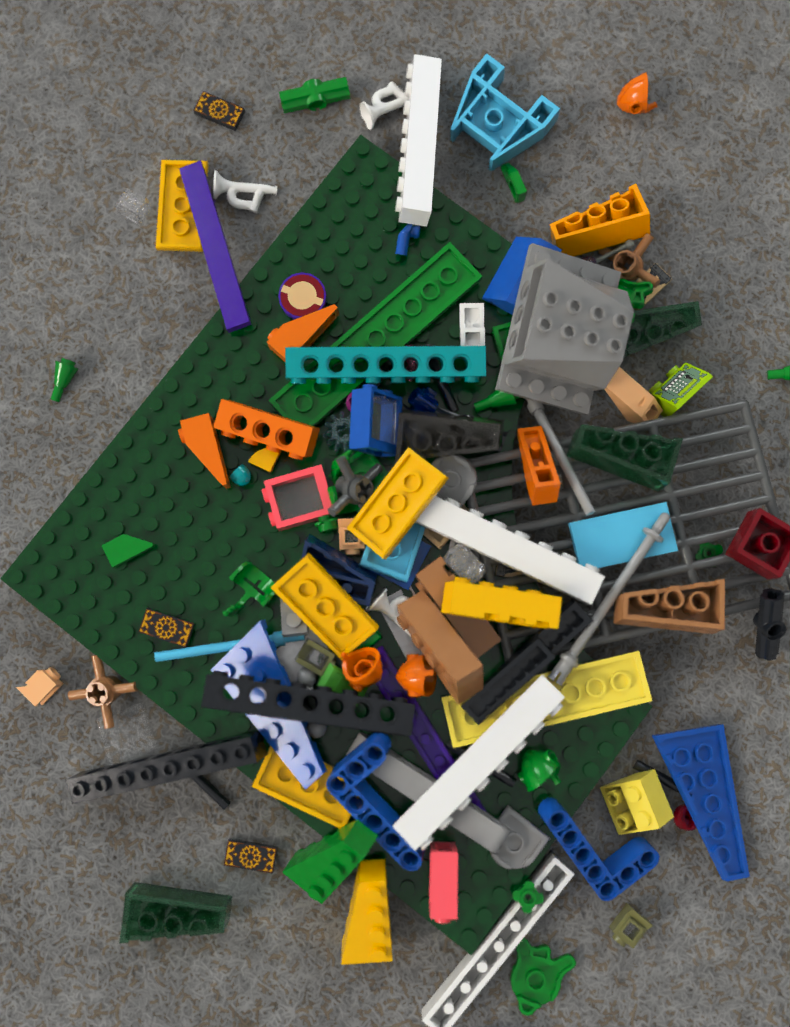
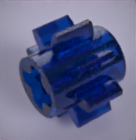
M430 387L415 388L408 398V403L412 405L409 411L418 417L432 415L438 407V401L434 398L437 392Z

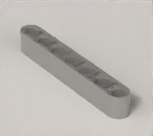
M359 732L346 755L366 740L369 735ZM372 746L375 750L381 751L379 747ZM391 749L385 761L372 772V774L415 802L437 781V779ZM472 802L462 811L457 808L450 815L453 818L449 823L451 826L493 853H498L511 831L504 823Z

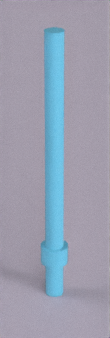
M282 631L273 632V635H269L270 640L274 641L276 647L285 646L289 642L305 640V635L283 637ZM240 640L159 651L154 653L155 662L228 652Z

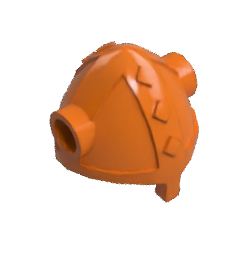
M646 72L635 77L622 88L617 98V106L622 111L631 114H646L658 107L656 102L647 103L648 76Z
M364 647L349 654L341 653L343 674L347 681L350 682L349 686L353 690L361 692L363 688L376 684L381 680L383 674L382 660L376 648Z
M407 655V661L399 668L395 675L397 682L408 692L409 698L428 697L435 690L436 672L424 655Z

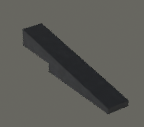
M572 598L560 610L558 629L540 628L483 683V690L464 701L461 707L479 725L555 658L554 654L593 621L591 617Z

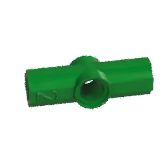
M346 77L324 82L319 79H311L306 81L302 87L279 92L284 114L307 108L310 111H316V108L321 110L329 103L351 99Z

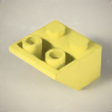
M655 769L634 773L600 787L618 835L660 829L674 818Z

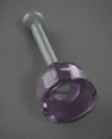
M629 239L624 245L596 259L592 256H586L581 259L598 264L625 249H632L634 241Z

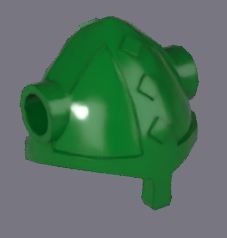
M530 749L523 755L522 768L518 776L526 785L528 792L535 790L548 779H552L555 785H559L561 780L558 778V772L561 764L557 761L556 754L550 749L545 752Z

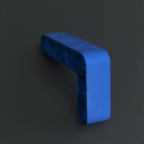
M375 732L334 766L327 779L326 787L356 820L358 819L378 835L376 841L402 868L408 871H415L422 864L426 848L422 850L418 847L414 850L393 828V824L400 816L364 779L385 761L391 747V740L385 733ZM372 746L379 747L381 751L375 750ZM355 762H359L363 766H358Z
M555 798L544 799L538 807L540 817L598 897L603 901H611L651 871L659 862V853L641 836L631 839L602 862L569 814Z

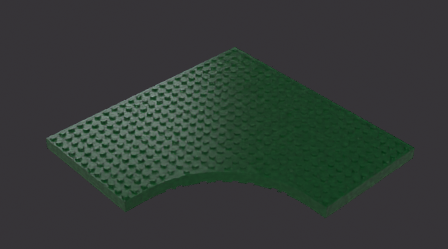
M362 135L356 139L240 282V288L252 325L229 333L219 308L0 578L128 682H136L138 690L205 743L259 731L246 714L201 708L206 675H212L211 669L228 652L155 662V652L185 647L139 633L138 631L146 608L195 623L188 647L240 640L259 621L264 619L268 626L266 629L268 635H273V632L282 631L280 597L275 594L265 607L261 606L255 598L251 597L237 614H234L233 617H226L223 615V611H226L230 605H235L245 594V590L230 580L229 577L241 564L251 562L272 581L277 582L301 560L305 539L309 534L340 551L339 530L320 534L319 529L315 527V523L319 522V520L279 531L276 526L272 527L268 515L269 512H272L270 502L265 503L262 489L265 488V480L322 464L328 486H334L328 478V475L331 474L332 462L347 450H350L351 412L346 406V400L315 426L320 428L312 457H303V460L289 457V452L281 450L272 473L248 463L254 453L266 448L265 444L258 442L257 446L243 442L244 437L237 435L235 438L221 435L222 430L216 429L228 477L241 464H244L251 473V480L244 486L235 484L230 478L231 488L226 489L186 443L181 442L178 429L182 428L181 420L206 413L213 417L215 423L221 399L232 400L280 415L268 400L291 380H286L285 362L269 349L267 341L272 330L275 328L279 329L284 323L293 320L284 313L278 298L280 286L286 278L292 274L303 272L316 276L323 283L327 295L325 308L335 304L338 307L339 316L310 347H330L445 245L451 242L483 276L482 280L407 346H425L427 344H431V346H460L459 304L484 303L486 376L479 378V382L466 383L465 378H455V382L448 383L460 409L455 413L461 416H474L482 420L483 424L508 432L501 452L513 450L518 419L525 398L520 397L516 399L517 404L490 407L480 412H477L474 403L488 398L490 394L496 391L501 361L491 329L493 326L511 322L513 315L488 303L482 297L512 243L433 187L432 210L427 227L420 226L419 238H411L409 240L407 256L395 254L398 234L407 225V223L398 222L399 212H395L397 196H401V192H397L398 178L402 177V172H398L399 162ZM460 358L455 359L454 368L457 371H464L465 362ZM406 359L404 361V367L407 371L414 372L416 370L417 364L413 359ZM307 360L304 363V369L314 360ZM430 378V383H416L415 379H406V383H391V379H383L377 387L379 390H391L394 395L403 397L402 404L404 403L430 428L438 407L449 411L435 378ZM373 403L372 438L378 439L379 405ZM402 415V422H401V423H410V422ZM245 417L240 421V426L243 430L247 426ZM267 424L262 429L265 437L270 433V428ZM434 430L466 459L497 453L478 445L470 446L463 444L451 435ZM288 431L285 435V441L290 444L293 440V435ZM401 435L400 456L375 457L390 472L408 447L430 464L434 462L437 456L445 454L426 436L425 444L422 448L414 449L411 447L412 443H410L409 438L406 435ZM352 450V454L350 455V457H352L358 451ZM512 460L476 467L477 482L512 475ZM314 476L273 487L282 520L324 509ZM512 485L475 493L478 507L513 500ZM514 510L483 517V519L491 523L495 519L507 526L516 525ZM355 511L336 515L333 518H355L358 513ZM345 531L346 543L358 542V538L352 532ZM125 534L154 543L155 547L116 568H112L101 545ZM423 535L421 541L431 545V548L418 573L441 556L446 562L444 567L447 571L450 570L456 577L470 579V584L479 585V581L486 582L485 578L462 573L452 564L449 557V544L451 540L439 550ZM360 550V555L348 557L360 564L364 550ZM378 575L372 600L383 588L387 589V597L399 590H402L403 596L408 598L412 597L413 594L410 589L406 590ZM495 576L496 580H500V579H505V578H507V577ZM416 577L411 585L415 594L420 592L415 586V583L418 582ZM244 578V580L248 582L251 586H253L258 592H260L263 596L265 595V593L257 587L260 584L261 580H259L256 584H253L249 579ZM536 582L515 586L518 587V591H540ZM359 604L379 625L377 631L382 638L372 647L377 649L383 645L399 670L407 660L383 614L379 611L367 612L365 610L367 606ZM488 621L498 634L496 622ZM507 624L508 630L522 627L518 625ZM533 635L511 639L513 653ZM500 642L477 658L483 665V683L505 663ZM582 649L578 655L577 663L583 664L595 661ZM322 653L317 657L318 664H320L324 657ZM335 654L333 658L336 660L335 666L342 669L343 660L341 661ZM556 655L537 674L553 671L561 659L560 655ZM317 674V681H316V683L313 685L314 690L317 689V684H318L319 680L321 679V676L318 675V674ZM436 674L437 681L433 694L416 699L444 744L447 745L451 737L441 697L451 694ZM372 684L368 687L363 697H367L368 693L383 694L376 684ZM224 688L223 694L225 698L233 700L232 696ZM309 696L307 699L308 706L314 709L316 705L314 698ZM331 700L329 703V710L332 714L337 715L341 710V705L337 700ZM646 702L545 726L536 735L531 732L524 739L527 744L517 754L512 751L506 757L509 762L502 769L517 779L514 786L511 788L492 775H489L487 778L490 782L480 792L477 789L474 790L487 812L496 819L509 805L550 837L547 844L529 866L519 869H506L500 866L493 859L488 849L450 824L443 830L438 827L431 834L434 838L432 842H455L458 851L457 919H451L450 923H437L435 919H430V844L426 847L420 868L415 871H408L402 868L376 840L363 860L385 859L388 889L472 955L513 899V892L525 883L556 840V837L538 813L540 803L546 798H555L572 818L653 706ZM361 703L355 706L354 712L356 716L363 718L366 714V708ZM387 707L381 709V719L385 722L390 720L391 711ZM327 725L326 733L322 737H311V740L316 743L322 760L335 766L347 756L346 753L359 732L369 736L375 732ZM386 734L391 740L390 749L435 778L409 736ZM263 737L266 752H268L270 744ZM472 744L465 745L464 747L468 749ZM533 749L545 752L550 749L556 754L557 761L561 764L558 772V778L561 780L559 785H555L552 779H548L535 790L527 791L526 785L518 776L522 768L523 755L527 750ZM449 750L455 761L461 757ZM264 758L257 763L236 768L254 782ZM372 773L364 778L400 817L415 803V801ZM276 799L322 837L328 834L332 835L340 829ZM351 815L347 824L355 821L356 819Z

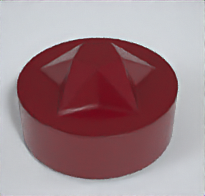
M681 804L676 807L673 814L675 825L679 829L687 831L696 829V825L686 805Z

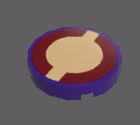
M300 272L292 274L284 280L280 286L278 298L284 313L295 320L325 308L327 295L325 287L319 278L310 273Z

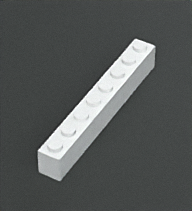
M414 54L413 63H408L406 78L410 79V82H406L405 96L408 97V100H405L403 115H407V119H403L402 134H405V138H402L400 153H404V157H400L398 172H402V177L398 178L397 192H401V196H397L395 212H399L398 222L427 227L432 210L442 59Z
M435 496L415 522L587 605H592L605 577L599 574L600 569L587 563L584 567L576 563L577 558L564 552L562 555L552 552V546L541 541L538 544L529 541V535L518 530L514 534L506 530L507 525L495 519L491 523L483 519L484 514L471 508L468 512L460 508L461 504L448 497L445 501Z
M541 675L393 824V828L414 850L418 847L424 850L434 839L431 834L438 827L443 830L453 820L450 815L457 808L462 811L472 799L469 795L475 789L480 792L490 782L487 777L494 770L498 773L507 765L509 761L506 757L512 751L517 754L527 744L524 739L531 732L536 735L544 727L545 723L542 720L548 714L553 717L563 707L560 702L565 697Z
M550 851L527 879V881L534 883V888L538 893L543 894V903L534 906L531 913H524L520 903L514 901V899L511 900L472 955L469 953L465 955L422 1008V1021L427 1026L452 1027L575 875L571 868L553 852ZM526 895V899H530L531 896Z

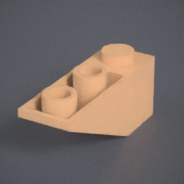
M620 367L604 389L625 419L631 423L657 419L663 411L655 397Z

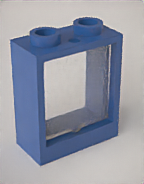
M365 384L360 389L352 390L349 449L377 457L400 456L403 397L394 395L391 390H379L376 385Z

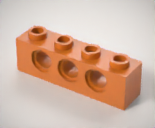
M221 399L213 427L222 430L221 435L230 438H235L236 435L244 437L243 442L257 446L259 442L265 444L267 450L277 453L284 450L289 452V457L303 460V457H312L320 431L318 427L226 399ZM243 417L247 420V426L244 430L240 426V421ZM265 424L270 428V433L267 437L262 432ZM288 431L293 435V440L290 444L285 441V435Z

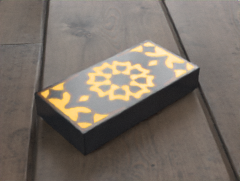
M204 91L193 110L195 115L233 131L237 130L245 113L243 107Z
M146 608L138 632L186 648L188 647L195 623Z
M228 839L224 866L273 874L278 846Z

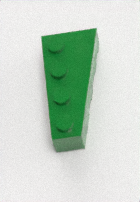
M357 819L338 829L336 833L324 836L321 841L309 844L306 849H299L282 873L306 891L312 899L322 904L365 858L378 835Z

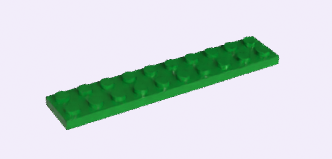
M449 242L330 347L407 346L480 282L483 276ZM334 359L330 361L329 368L332 372L337 373L343 369V364L340 360ZM358 359L354 362V368L358 372H365L368 369V364L365 360ZM388 359L380 360L379 368H381L388 361ZM314 360L305 370L309 373L315 372L318 369V363ZM316 379L306 380V384H291L290 381L268 401L281 416L315 427L345 401L348 395L352 393V390L362 386L366 379H356L354 384H342L341 379H331V384H316Z

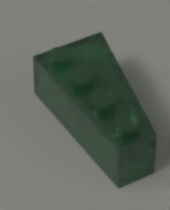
M699 301L635 310V320L630 327L623 359L701 326Z
M582 424L573 434L566 456L659 492L670 484L683 438L674 437L669 439L662 438V435L652 434L648 436L637 434L634 431L620 432L612 428Z
M134 882L125 893L119 944L140 939L141 941H150L152 938L160 937L169 939L189 934L190 936L224 933L230 921L233 896Z

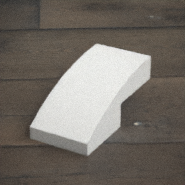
M460 303V346H485L484 303Z

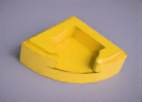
M264 448L254 453L248 463L272 473L280 453Z

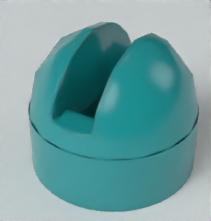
M241 464L229 478L235 484L244 486L251 480V473L244 464Z

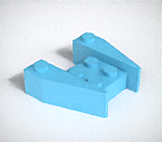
M486 54L471 73L450 129V140L454 142L462 131L467 133L493 153L489 162V170L493 171L542 140L557 122L560 108L541 95L528 112L524 111L496 90L504 80L505 67Z

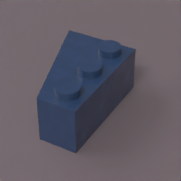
M309 534L305 539L301 559L310 553L358 604L370 606L378 574L360 567L358 562Z

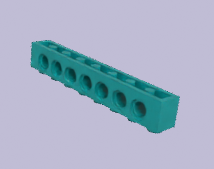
M486 346L285 347L286 380H291V384H306V380L316 379V384H331V379H341L342 384H354L356 379H366V383L375 384L381 383V379H391V383H406V379H415L416 383H430V378H440V383H454L455 378H465L466 383L479 382V378L486 376ZM460 358L465 362L464 371H457L454 368L455 359ZM312 359L318 363V369L315 372L309 373L304 369V363L307 360ZM334 359L340 360L343 364V369L337 373L332 372L329 368L330 361ZM382 359L390 360L392 370L383 372L379 368V361ZM406 359H413L416 362L417 368L414 372H409L405 369L404 361ZM430 359H438L440 361V371L435 372L430 369ZM356 360H365L368 364V369L365 372L356 371L354 368Z

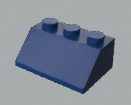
M516 237L482 299L513 315L529 245L534 243L561 252L562 249L541 238Z

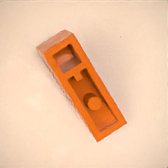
M333 304L284 323L279 329L275 328L268 336L267 344L269 349L285 362V347H310L339 316L338 307Z
M206 413L181 420L182 428L178 429L181 442L186 443L226 489L231 488L216 428H213V417Z
M542 426L517 429L526 486L532 506L557 502L561 483Z

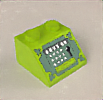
M685 362L680 368L675 365L666 374L668 379L663 384L658 381L649 392L663 409L661 415L663 417L671 416L713 376Z

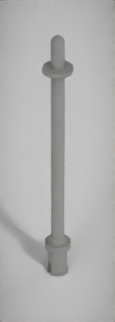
M662 513L651 529L643 528L642 531L646 537L591 617L593 621L583 629L571 649L560 654L559 657L561 659L551 674L548 675L554 681L557 675L561 673L556 681L560 686L563 685L574 667L577 668L579 665L577 663L578 655L654 542H663L664 539L660 536V533L670 520L668 513Z

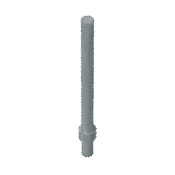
M526 399L529 412L532 416H535L538 424L542 426L545 437L586 516L592 515L596 511L543 412L545 409L543 404Z

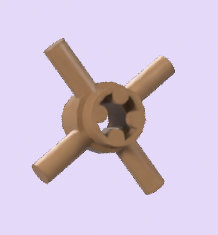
M646 233L633 252L623 250L607 258L613 262L614 270L621 272L620 278L628 281H634L639 278L644 282H651L654 288L659 285L660 279L643 269L644 263L641 258L654 237ZM606 247L599 249L598 253L604 255L612 250ZM626 263L631 265L629 270L624 267Z
M92 655L95 679L90 682L86 689L69 691L68 699L87 698L90 704L101 706L104 728L108 729L114 727L111 703L122 693L137 692L138 689L136 688V682L121 683L116 676H105L103 661L97 655Z

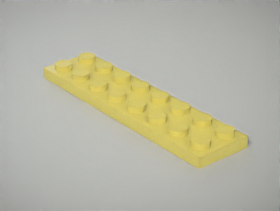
M634 651L579 664L577 668L574 667L562 686L556 683L561 673L557 675L554 681L548 677L552 671L536 674L479 725L466 713L461 704L457 705L451 695L441 697L453 748L473 744L541 675L565 697L560 702L563 707L553 717L548 714L542 720L545 723L544 727L652 701L640 652Z

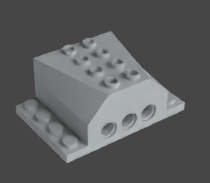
M534 243L530 244L495 390L578 414L588 415L593 392L605 389L623 362L634 311L628 292L618 289L621 272Z

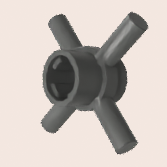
M342 455L336 459L344 476L339 477L335 484L339 499L328 508L331 516H336L348 503L358 505L360 510L374 493L371 481L383 471V467L379 463H376L364 475L353 473L346 456Z

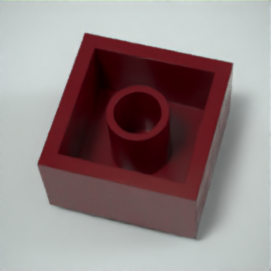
M761 508L749 511L725 555L767 580L781 578L790 561V525Z

